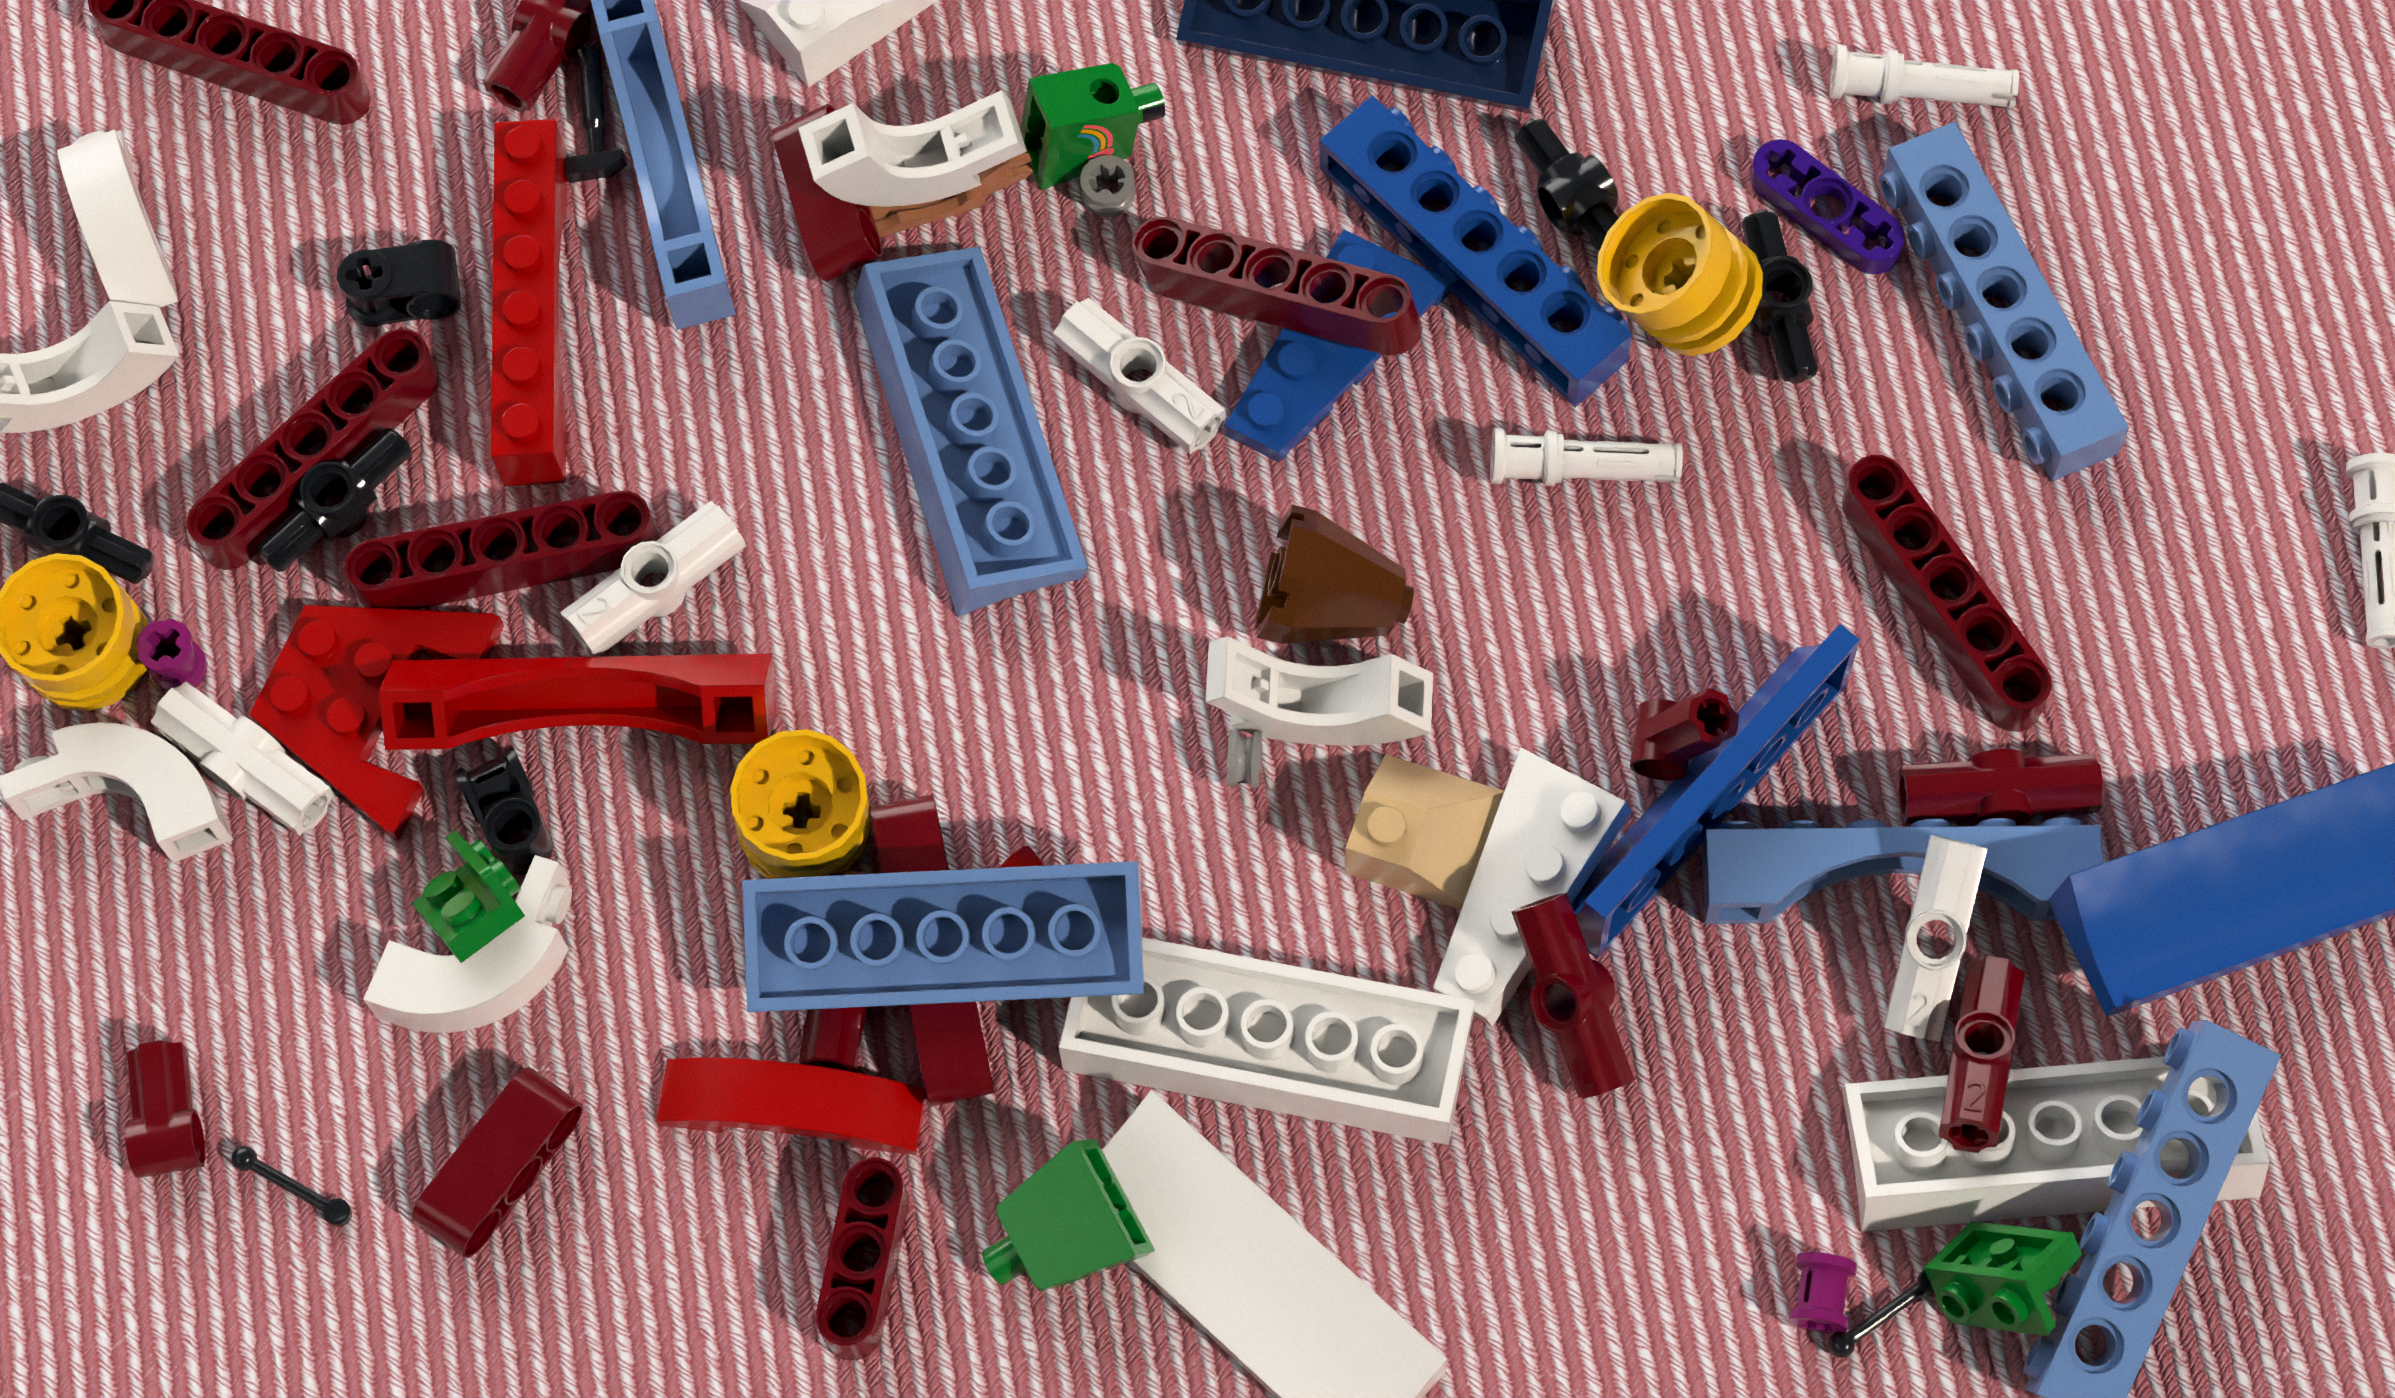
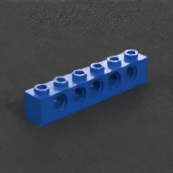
M1372 95L1319 140L1320 170L1427 270L1452 281L1451 292L1574 407H1577L1628 362L1632 334L1623 316L1609 305L1602 307L1586 292L1583 281L1575 271L1566 265L1557 266L1544 254L1539 240L1528 228L1523 225L1515 227L1500 213L1497 202L1487 190L1479 185L1472 187L1457 173L1452 159L1441 148L1437 146L1430 148L1415 135L1411 122L1400 110L1395 107L1387 109ZM1393 162L1401 164L1405 168L1398 172H1388L1381 169L1380 166ZM1428 202H1440L1448 208L1432 212L1424 209L1422 205ZM1472 241H1481L1487 243L1491 248L1475 252L1467 249L1464 245ZM1514 281H1525L1533 285L1534 288L1526 292H1517L1510 289L1507 285ZM1557 321H1569L1575 324L1578 329L1564 333L1553 329L1550 325Z

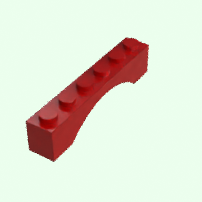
M555 119L494 122L491 458L504 487L566 483V419L560 362L558 293L561 236L567 209V176L565 173L567 151Z
M772 653L393 660L378 691L385 750L450 749L476 740L511 732L580 725L649 729L682 736L702 744H755L770 737L777 712Z

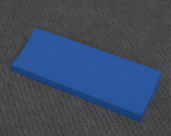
M1839 624L1821 644L1797 647L1737 712L1739 722L1736 736L1723 741L1719 747L1696 756L1688 765L1687 776L1683 779L1674 780L1597 864L1572 903V908L1586 947L1597 959L1703 844L1706 829H1716L1844 690L1858 649L1859 638Z
M2395 763L2070 874L2051 895L2048 902L2106 1017L2395 915Z

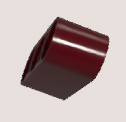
M830 104L821 106L772 130L775 149L807 255L813 268L825 282L836 279L862 267L864 264L883 257V248L871 207L838 199L826 192L813 180L798 128L836 111Z
M527 1067L522 1069L507 1084L425 1188L413 1208L412 1220L462 1257L469 1258L476 1254L494 1234L571 1135L582 1116L583 1104L533 1068Z
M880 1157L866 1158L857 1162L845 1177L816 1310V1324L828 1349L835 1356L845 1360H860L869 1356L881 1341L909 1210V1195L898 1168L890 1161ZM875 1182H884L894 1188L891 1198L879 1207H868L860 1202L863 1190ZM861 1246H872L880 1251L878 1262L865 1272H855L846 1267L849 1255ZM848 1310H857L866 1315L865 1326L857 1335L840 1337L833 1333L834 1322L840 1314Z

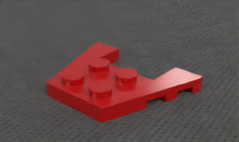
M304 605L249 715L254 723L270 734L308 769L316 772L353 807L359 809L374 821L385 834L399 841L424 790L417 781L367 763L383 730L378 691L393 660H418L422 653L440 660L488 659L504 628V624L500 616L492 613Z

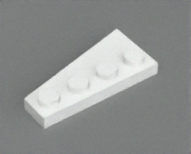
M1520 747L1433 986L1434 991L1439 994L1475 1000L1473 1016L1493 1026L1531 968L1511 911L1562 892L1568 894L1572 905L1632 812L1626 801Z

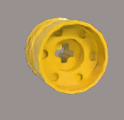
M1673 193L1651 196L1624 211L1608 230L1598 253L1597 279L1602 293L1608 301L1637 325L1641 326L1668 350L1691 357L1715 352L1736 339L1752 320L1762 297L1763 272L1756 254L1688 196Z
M60 553L34 559L10 575L0 590V654L19 676L50 702L63 709L92 711L110 706L134 690L147 671L146 667L138 659L136 642L142 629L149 624L148 618L107 570L81 555ZM83 636L85 646L79 649L80 642L78 639Z
M808 729L781 731L756 743L739 762L730 787L732 815L739 844L751 867L766 879L829 876L830 874L841 873L844 870L851 871L864 856L871 834L865 774L854 754L835 738ZM801 810L812 811L813 818L808 819L806 828L798 829L794 827V820H798Z

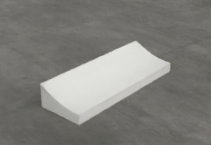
M1143 937L1145 994L1071 997L1059 1044L1063 1071L1449 1145L1474 1015L1475 1000Z
M2164 1056L2012 1069L2010 1070L1998 1144L1996 1147L1982 1149L1979 1153L1956 1150L1950 1142L1939 1137L1948 1075L1845 1084L1843 1100L1854 1163L1861 1231L1869 1232L1970 1223L1971 1221L1985 1222L2106 1211L2115 1191L2107 1186L2111 1171L2124 1150L2130 1153L2133 1152L2143 1128L2135 1124L2139 1109L2151 1089L2161 1090L2171 1067L2163 1063ZM2200 1077L2191 1084L2188 1090L2189 1105L2193 1111L2201 1116H2205L2212 1111L2217 1098L2215 1088L2208 1080ZM2257 1112L2252 1119L2215 1202L2260 1198L2269 1167V1159ZM2172 1139L2161 1149L2160 1164L2164 1172L2170 1177L2175 1178L2181 1175L2188 1166L2189 1155L2186 1147L2180 1141ZM2147 1200L2140 1203L2136 1208L2156 1206Z
M1152 1089L1102 1149L1155 1249L1149 1255L1130 1261V1263L1275 1398H1423L1446 1373L1447 1358Z

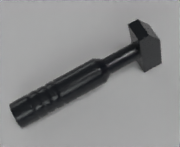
M585 46L577 50L581 125L587 132L588 154L565 158V173L570 183L612 177L627 166V157L623 149L603 152L602 130L606 125L601 50L594 46Z

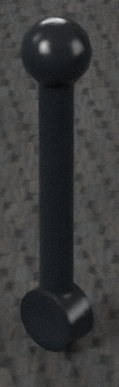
M240 1146L233 1151L231 1163L235 1169L239 1171L251 1170L323 1211L326 1220L332 1226L342 1227L351 1220L352 1209L345 1200L340 1198L329 1200L257 1159V1154L252 1147Z
M1925 1270L1919 1273L1915 1285L1850 1331L1834 1333L1828 1342L1830 1352L1839 1358L1850 1356L1854 1351L1855 1343L1924 1294L1934 1295L1935 1292Z

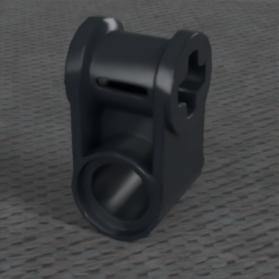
M435 239L421 240L409 245L359 250L345 257L337 270V280L341 291L346 295L345 303L350 316L357 323L366 327H378L384 324L419 319L438 320L455 314L461 307L455 249L445 241ZM364 265L369 266L371 275L366 276L363 268ZM367 302H373L376 311H370Z
M512 744L503 748L502 756L469 771L463 767L453 770L476 822L480 823L493 852L508 871L513 874L526 875L535 855L550 859L553 850L552 838L533 798L536 796ZM522 828L532 829L528 838L523 842L515 845L505 844L509 835L514 831Z

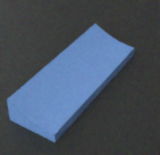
M980 246L864 264L853 294L957 617L1026 592L1083 579L1088 566Z
M1138 861L742 880L747 1012L1145 994L1141 869Z

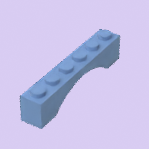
M591 0L630 147L665 296L676 330L734 316L736 312L655 0Z
M2067 817L2047 820L2043 822L2042 826H2016L2014 820L2006 818L1987 819L1979 822L1977 826L1951 827V823L1943 819L1920 820L1913 823L1911 827H1886V824L1882 821L1867 819L1851 822L1846 828H1821L1819 823L1809 820L1791 821L1783 824L1781 828L1755 829L1753 823L1746 821L1724 822L1719 824L1716 829H1706L1701 849L1704 924L1771 923L1793 904L1834 884L1862 876L1904 873L1921 875L1930 835L1946 837L1987 848L1978 890L2003 901L2030 921H2058L2048 899L2070 874L2103 863L2101 825H2082L2080 820Z

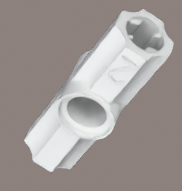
M1089 297L1081 302L1076 301L1062 315L1058 327L1053 332V341L1112 389L1115 400L1122 408L1131 413L1142 414L1189 454L1198 449L1202 450L1216 436L1219 427L1226 419V410L1169 364L1165 359L1163 350L1156 342L1148 338L1136 337ZM1138 369L1153 373L1150 378L1140 382L1125 378L1127 374Z
M710 501L656 542H641L631 547L623 557L621 568L561 611V617L584 649L593 657H598L649 618L666 616L676 611L682 604L686 591L745 548V541L732 520L720 506ZM652 572L667 573L662 583L656 586L645 587L640 585L641 580Z
M184 682L176 688H171L158 702L156 713L151 720L154 728L179 749L187 752L199 761V766L227 792L242 801L249 798L299 836L304 831L313 829L325 816L329 803L334 796L331 788L323 780L307 771L304 766L299 765L285 754L284 748L256 723L245 716H240L238 719L188 682Z
M1930 835L1911 916L1905 928V941L1884 1028L1921 1039L1941 1041L1960 959L1966 949L1967 931L1987 848L1946 837ZM1932 920L1944 921L1954 931V942L1951 948L1940 955H1928L1922 952L1917 945L1919 929L1926 922Z

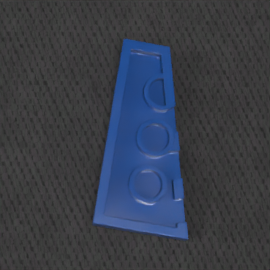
M1343 229L1326 257L1391 274L1403 279L1410 287L1419 317L1432 305L1437 307L1451 293L1452 281ZM1337 297V298L1330 299V300L1327 301L1326 303L1334 302V301L1338 300L1339 298ZM1397 312L1386 314L1382 318L1392 317ZM1283 328L1224 425L1225 436L1280 462L1333 410V403L1353 384L1357 386L1373 370L1374 363L1383 354Z

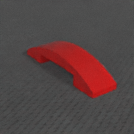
M740 1058L667 1059L656 1123L659 1126L719 1133L723 1132V1127L846 1140L850 1142L852 1148L917 1155L926 1090L925 1088L886 1078L805 1064Z

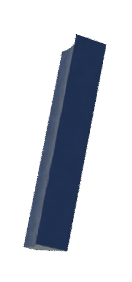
M1185 0L1176 40L1178 45L1530 114L1556 2L1555 0Z

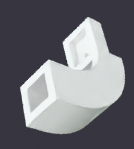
M1002 90L946 116L916 125L892 126L875 122L852 103L798 128L813 180L832 196L843 201L865 206H907L954 196L982 185L978 173L1027 152L1011 99Z
M114 129L106 133L103 131L92 132L78 138L72 145L57 150L61 171L75 214L110 301L156 305L160 308L178 302L175 280L142 202L134 177L130 151L121 130L116 132Z
M108 301L83 329L58 344L28 353H0V433L33 432L72 424L117 406L152 384L179 357L160 307L156 305Z
M1228 636L1209 642L1205 702L1231 713L1230 727L1253 734L1254 731H1262V737L1280 741L1344 746L1389 743L1431 733L1433 673L1396 655L1388 654L1349 665L1314 666L1275 658Z
M99 722L78 724L52 731L51 734L56 746L57 755L51 757L36 756L26 759L17 764L14 771L0 776V789L3 798L22 821L94 794L114 793L139 801L145 806L158 845L172 863L233 840L219 801L188 758L161 737L133 726Z
M537 855L534 856L521 890L515 900L525 917L462 963L454 955L430 954L389 940L363 999L375 1017L416 1031L452 1033L483 1027L499 1021L532 1000L553 978L569 950L559 930L551 927L553 923L560 924L563 921L572 897V889L568 887L569 881L559 862Z

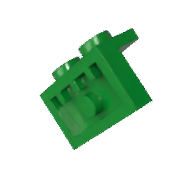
M454 830L445 839L464 865L456 871H448L432 879L424 888L423 895L411 904L430 929L462 963L525 917V915L512 898L521 888L504 864L498 858H494L480 839L469 845Z
M1971 1221L1924 1267V1270L1936 1294L1937 1304L1949 1322L2047 1336L2056 1327V1324L2043 1294L2058 1285L2061 1276L2082 1256V1252L2073 1232Z

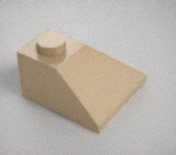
M1385 754L1365 790L1345 848V873L1461 910L1504 791Z

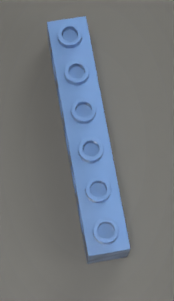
M1954 121L1889 148L1883 173L1879 178L1882 194L1890 208L1893 210L1899 208L1908 224V238L1915 254L1921 260L1927 258L1936 274V288L1941 301L1948 310L1955 309L1965 326L1964 337L1970 353L1977 361H1985L1994 378L1993 390L2001 408L2006 413L2013 412L2023 429L2022 442L2030 460L2035 465L2042 464L2053 482L2119 454L2129 426L1956 122ZM1935 196L1948 199L1953 205L1946 207L1938 206L1928 198ZM1961 246L1972 247L1980 252L1981 256L1968 257L1961 254L1956 248ZM1984 298H2002L2009 303L2010 307H1994L1987 303ZM2019 347L2029 348L2039 358L2034 360L2021 358L2013 349ZM2057 399L2063 402L2069 410L2064 412L2053 411L2047 408L2042 400Z
M2208 1020L2192 1021L2188 1030L2180 1027L2176 1031L2163 1060L2165 1065L2171 1067L2160 1091L2151 1089L2139 1109L2135 1124L2143 1128L2133 1152L2130 1153L2124 1150L2118 1157L2109 1176L2107 1186L2115 1190L2104 1215L2096 1212L2084 1230L2079 1248L2087 1253L2076 1277L2067 1274L2055 1294L2051 1310L2059 1314L2055 1321L2056 1327L2050 1332L2048 1339L2039 1336L2027 1356L2023 1373L2029 1375L2030 1379L2025 1390L2041 1398H2127L2281 1057L2280 1054ZM2200 1077L2205 1078L2213 1085L2217 1097L2214 1108L2205 1116H2201L2193 1111L2188 1102V1090L2191 1084ZM2172 1139L2180 1141L2186 1147L2189 1155L2186 1170L2175 1178L2167 1175L2160 1164L2161 1149ZM2148 1200L2158 1208L2161 1215V1224L2154 1236L2144 1240L2135 1233L2131 1218L2134 1209L2140 1203ZM2116 1263L2126 1265L2133 1277V1286L2130 1293L2120 1301L2110 1299L2103 1287L2106 1271ZM2095 1325L2104 1335L2105 1348L2097 1360L2091 1363H2084L2075 1351V1340L2083 1328Z

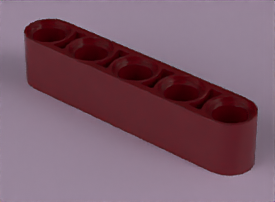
M88 0L89 10L104 39L111 48L120 53L332 124L345 125L354 123L362 118L369 108L371 101L370 93L359 66L353 56L343 49L195 0ZM124 12H129L127 15L121 18H116L118 15ZM183 29L179 34L168 37L174 31ZM237 47L233 52L222 55L227 49ZM292 65L283 72L275 73L282 66ZM346 83L345 86L338 90L328 91L336 84Z
M1171 217L1149 219L1140 225L1134 233L1132 240L1133 252L1145 280L1154 292L1162 296L1384 355L1406 353L1421 338V320L1410 287L1403 279L1397 276ZM1227 268L1223 272L1216 273L1219 270ZM1283 283L1278 287L1270 288L1275 284ZM1337 297L1339 298L1338 300H1336V301H1334V302L1326 303V302L1329 301L1330 299L1337 298ZM1397 312L1392 317L1382 318L1386 314Z
M397 328L381 335L195 502L187 516V529L209 564L217 569L231 570L239 568L251 560L258 553L256 550L257 545L296 510L292 500L300 493L301 480L310 468L322 462H335L338 458L348 463L384 429L390 428L394 430L433 394L439 381L438 369L420 334L411 329ZM405 361H417L414 367L408 371L394 372L397 366ZM359 402H372L361 413H348ZM318 442L326 443L318 453L308 456L303 455V452L310 445ZM274 483L280 484L273 494L266 497H257V494L263 487ZM233 525V529L225 537L216 540L210 539L218 528Z
M1869 455L1859 459L1849 473L1842 499V510L1847 521L1989 719L1997 727L2006 731L2020 732L2031 728L2039 720L2052 689V680L2047 667L1902 467L1893 459L1884 455ZM1866 486H1875L1882 489L1887 494V498L1872 500L1865 497L1859 489ZM1901 535H1910L1917 538L1922 543L1923 548L1908 550L1901 547L1895 538ZM1947 585L1952 587L1960 598L1955 600L1941 599L1932 592L1931 587ZM1972 635L1988 637L1995 644L1996 649L1991 651L1978 650L1968 642L1967 637ZM2010 685H2018L2025 688L2031 694L2033 700L2029 702L2014 701L2006 695L2003 688Z
M615 491L369 539L357 544L349 552L345 560V573L359 601L365 608L416 610L618 570L621 568L624 555L631 547L641 542H656L659 539V534L648 505L639 494L631 491ZM623 523H640L638 529L627 536L613 534L615 529ZM564 534L578 535L576 541L565 548L552 547L553 542L559 536ZM503 546L516 547L514 553L506 559H490L498 548ZM439 559H454L451 566L439 573L428 571L431 565ZM380 570L392 571L384 582L377 585L366 584L369 577Z
M933 794L870 807L882 873L949 870ZM977 1002L909 1005L930 1107L995 1094Z

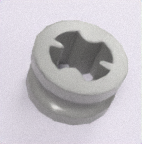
M1101 155L1090 160L1083 167L1080 175L1082 200L1088 210L1098 216L1115 217L1126 212L1131 207L1136 194L1134 173L1129 163L1121 157ZM1102 178L1108 183L1118 180L1119 191L1114 194L1108 189L1098 192L1097 181Z
M1230 730L1227 752V787H1235L1237 782L1244 780L1250 784L1251 788H1259L1262 762V731H1254L1252 736L1245 738L1239 734L1238 730Z

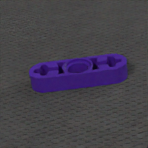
M1783 139L1771 140L1757 150L1751 170V184L1759 196L1863 273L1882 274L1891 270L1897 264L1905 237L1903 227L1895 217L1794 142ZM1785 163L1791 167L1789 177L1785 174H1780L1774 179L1768 175L1770 165L1774 168H1779ZM1797 186L1803 189L1800 198L1795 197ZM1819 195H1831L1841 201L1844 206V212L1836 218L1824 219L1817 216L1811 210L1810 202ZM1855 215L1859 216L1857 228L1851 225ZM1851 225L1848 234H1844V232H1845V231L1849 228V226ZM1878 235L1886 238L1884 248L1876 246L1869 251L1863 247L1865 238L1873 240Z

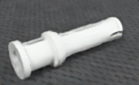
M1837 44L1831 67L1830 99L1839 100L1843 94L1879 97L1881 104L1891 105L1892 102H1898L1900 97L2014 109L2016 98L2013 95H2018L2019 71L2016 69H1990L1904 60V54L1892 49H1888L1885 55L1850 52L1846 45Z
M1493 428L1490 451L1491 484H1501L1504 478L1540 479L1544 486H1555V483H1561L1562 478L1680 483L1683 464L1682 444L1565 440L1563 434H1557V431L1547 430L1544 436L1506 435L1504 428Z
M2369 453L2356 456L2346 462V476L2353 480L2355 509L2349 513V522L2353 531L2360 535L2367 626L2366 643L2367 646L2372 648L2387 649L2395 648V454Z

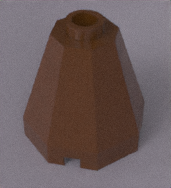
M1292 504L1282 519L1276 538L1288 540L1286 548L1280 546L1277 553L1271 552L1266 568L1257 612V623L1260 624L1257 629V638L1287 644L1388 636L1394 628L1395 622L1405 624L1414 596V587L1405 585V569L1318 511Z

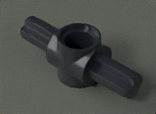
M1541 118L1528 120L1515 133L1514 137L1516 144L1541 175L1536 191L1545 214L1559 231L1566 233L1570 230L1574 235L1585 234L1599 252L1608 230L1619 219L1614 212L1617 206L1618 192L1612 177L1601 161L1595 156L1588 155L1584 157L1579 152L1570 154L1545 120Z
M1766 209L1758 210L1754 214L1744 217L1742 221V229L1747 247L1756 254L1763 272L1762 297L1750 322L1759 330L1760 334L1771 337L1781 378L1786 382L1798 384L1814 377L1817 373V365L1807 331V326L1814 320L1809 301L1813 282L1806 267L1797 258L1788 256L1778 216L1773 212H1768ZM1780 291L1786 294L1791 302L1776 301L1767 292Z
M387 428L348 463L338 458L335 462H322L310 468L301 480L300 493L292 500L296 510L257 545L256 550L259 556L273 570L283 572L322 536L331 542L334 538H344L358 532L367 521L369 506L377 500L373 490L411 456L412 449L407 441L397 431ZM347 493L344 500L338 505L332 507L322 506L331 495Z
M3 482L0 483V522L25 533V541L28 546L47 555L55 553L81 555L104 567L107 572L133 584H138L142 579H147L154 560L152 552L111 533L109 521L88 512L78 499L68 495H48L39 500ZM79 526L76 533L70 538L57 540L60 533L66 528Z

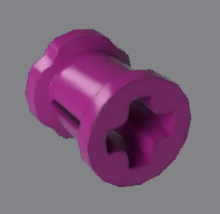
M166 619L164 621L151 622L142 629L136 642L138 647L137 656L146 669L150 671L154 682L162 690L168 692L171 688L181 686L184 682H188L196 688L203 681L208 665L205 653L193 642L191 632L183 623L174 619ZM172 654L173 656H175V658L172 659L168 655Z
M1799 1253L1796 1258V1267L1801 1270L1797 1306L1790 1311L1789 1324L1804 1330L1834 1334L1836 1332H1846L1849 1319L1844 1316L1848 1279L1856 1275L1857 1263L1849 1258L1830 1253Z

